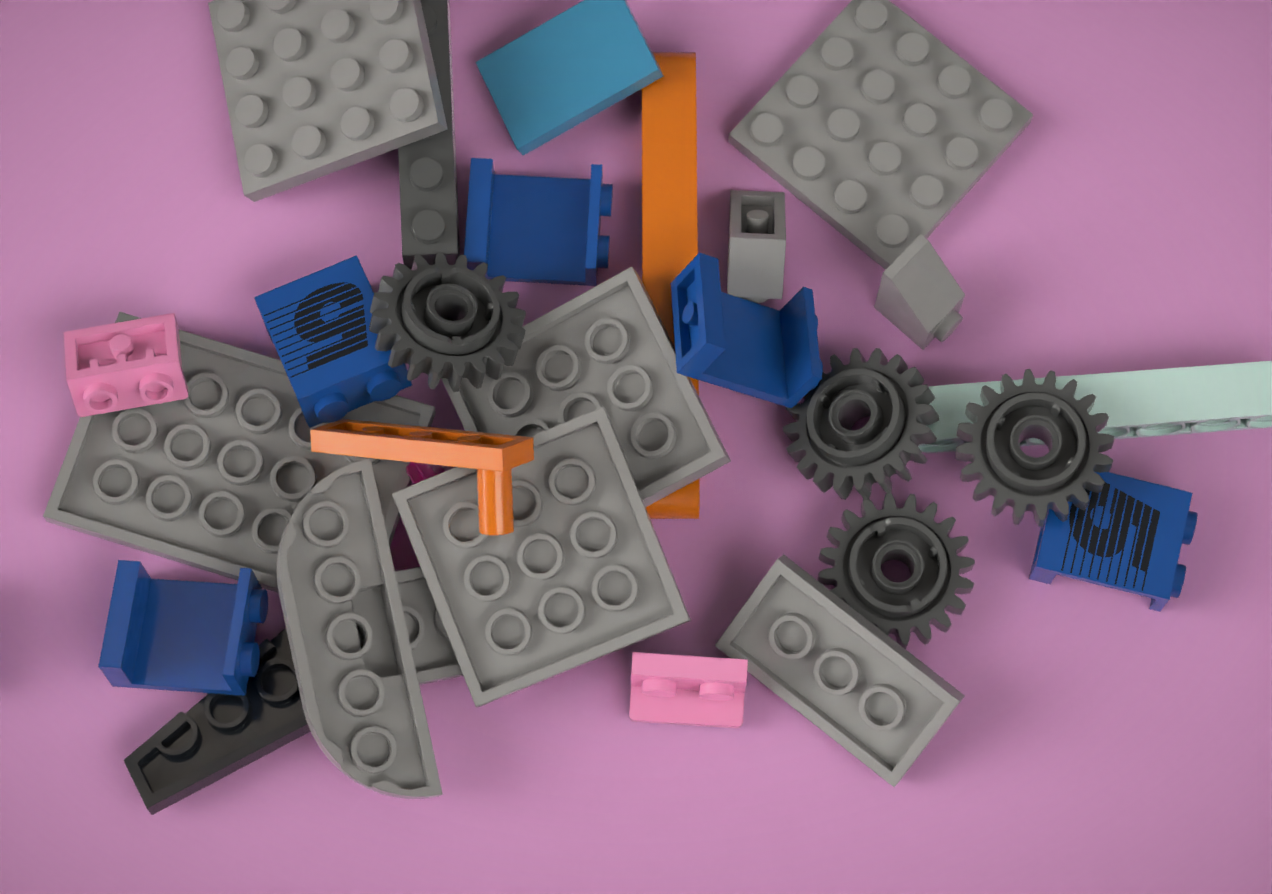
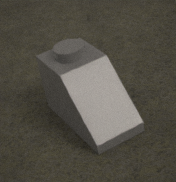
M731 190L727 294L755 303L765 302L769 299H782L786 249L785 192Z
M919 234L883 272L874 308L924 350L935 337L940 342L945 341L961 323L963 317L959 314L965 294L929 240L922 234Z

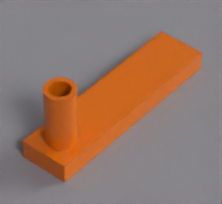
M341 419L310 429L311 452L477 469L479 532L484 535H505L514 531L512 468L534 460L533 437Z

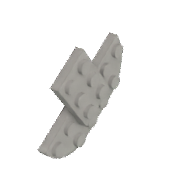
M371 458L345 465L319 481L296 507L281 538L277 558V584L299 693L307 724L318 746L326 757L351 780L377 793L397 798L426 799L439 797L443 793L419 685L462 677L463 673L421 567L395 572Z

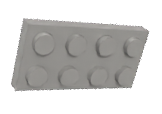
M784 554L775 561L715 644L719 650L732 659H748L747 672L893 787L903 778L965 696Z

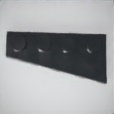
M286 628L271 641L265 639L259 645L258 671L255 677L248 678L246 696L206 693L207 695L189 711L178 713L123 760L151 815L311 732L302 707Z

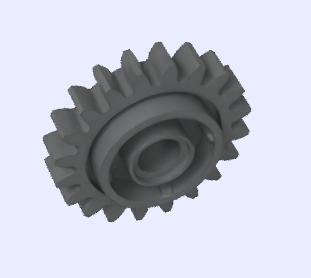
M437 252L434 265H429L418 254L414 257L412 269L398 262L395 264L393 277L383 276L381 278L379 290L374 292L370 309L372 317L369 331L378 334L375 345L377 351L391 350L388 363L391 368L400 366L403 363L410 365L407 380L412 381L421 373H425L428 375L430 389H435L440 379L446 378L451 389L454 392H458L462 378H467L475 388L479 389L482 386L485 373L493 379H500L504 365L513 366L517 352L521 349L526 331L522 328L526 312L516 308L519 299L518 292L502 293L506 277L502 275L490 280L485 278L488 264L484 262L474 270L468 269L466 255L461 254L457 258L455 265H449L445 255L442 252Z
M854 348L850 355V363L847 365H843L841 360L834 354L830 356L831 372L828 374L822 372V379L813 390H810L803 397L804 402L801 404L797 403L792 408L786 407L792 418L797 421L783 427V432L793 441L786 448L787 452L795 462H799L797 468L807 480L813 478V482L823 493L833 486L839 497L846 499L851 493L853 486H855L862 498L868 500L871 495L872 484L878 483L889 494L892 492L890 480L892 475L897 474L906 481L912 479L910 471L906 467L908 461L921 464L927 462L926 457L918 447L919 444L936 443V436L926 426L939 420V415L933 406L929 405L933 402L935 396L927 384L922 385L924 379L916 367L908 369L907 364L898 354L888 362L881 349L876 348L866 362L858 348ZM870 417L864 427L852 431L853 425L859 419Z
M1031 369L1025 370L1021 386H1016L1007 374L1002 375L1000 383L1001 394L984 385L981 388L980 397L985 407L968 402L965 415L973 423L958 424L956 436L970 443H964L956 447L955 459L972 462L961 470V481L971 482L979 480L980 482L973 493V499L980 501L992 495L994 501L991 515L993 516L1000 514L1006 506L1012 507V517L1015 525L1020 524L1026 511H1032L1038 527H1043L1047 510L1052 509L1062 522L1067 521L1069 515L1068 502H1072L1079 509L1085 510L1090 500L1084 489L1100 493L1105 482L1095 472H1110L1113 459L1109 456L1099 453L1111 449L1114 443V436L1097 433L1107 425L1109 418L1107 413L1089 415L1096 396L1090 394L1080 400H1076L1074 395L1077 381L1074 379L1069 381L1063 389H1057L1055 387V371H1049L1044 383L1041 385L1035 383ZM1037 438L1048 446L1049 453L1038 458L1030 457L1021 450L1019 444L1025 439Z
M886 493L881 510H877L870 499H863L861 504L862 518L846 509L842 514L841 520L847 531L836 527L829 528L827 538L837 548H822L819 560L833 566V568L820 571L817 580L823 585H834L835 588L831 589V592L885 634H894L897 643L906 649L911 632H914L918 639L926 645L931 640L929 624H933L937 629L946 633L951 626V621L945 611L956 615L963 613L966 605L955 594L971 593L974 583L965 577H961L959 574L972 570L975 560L957 555L967 546L969 539L967 536L955 538L948 536L956 521L954 517L947 518L941 523L934 521L937 511V504L935 502L927 506L924 512L919 513L916 511V497L914 494L908 496L903 508H897L893 495ZM888 560H899L909 568L911 577L904 582H892L883 575L881 565Z

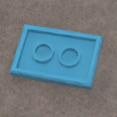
M583 0L476 62L515 147L522 155L531 152L664 76L626 0Z

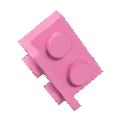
M175 313L64 332L66 381L78 416L86 417L183 400L188 397V387L182 369L179 328Z
M633 652L629 708L630 720L644 723L740 728L743 724L748 659Z

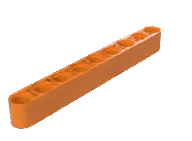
M653 52L664 76L642 88V282L675 347L670 283L698 254L696 52ZM690 377L699 395V380ZM697 479L647 506L646 509L650 519H699L700 480Z

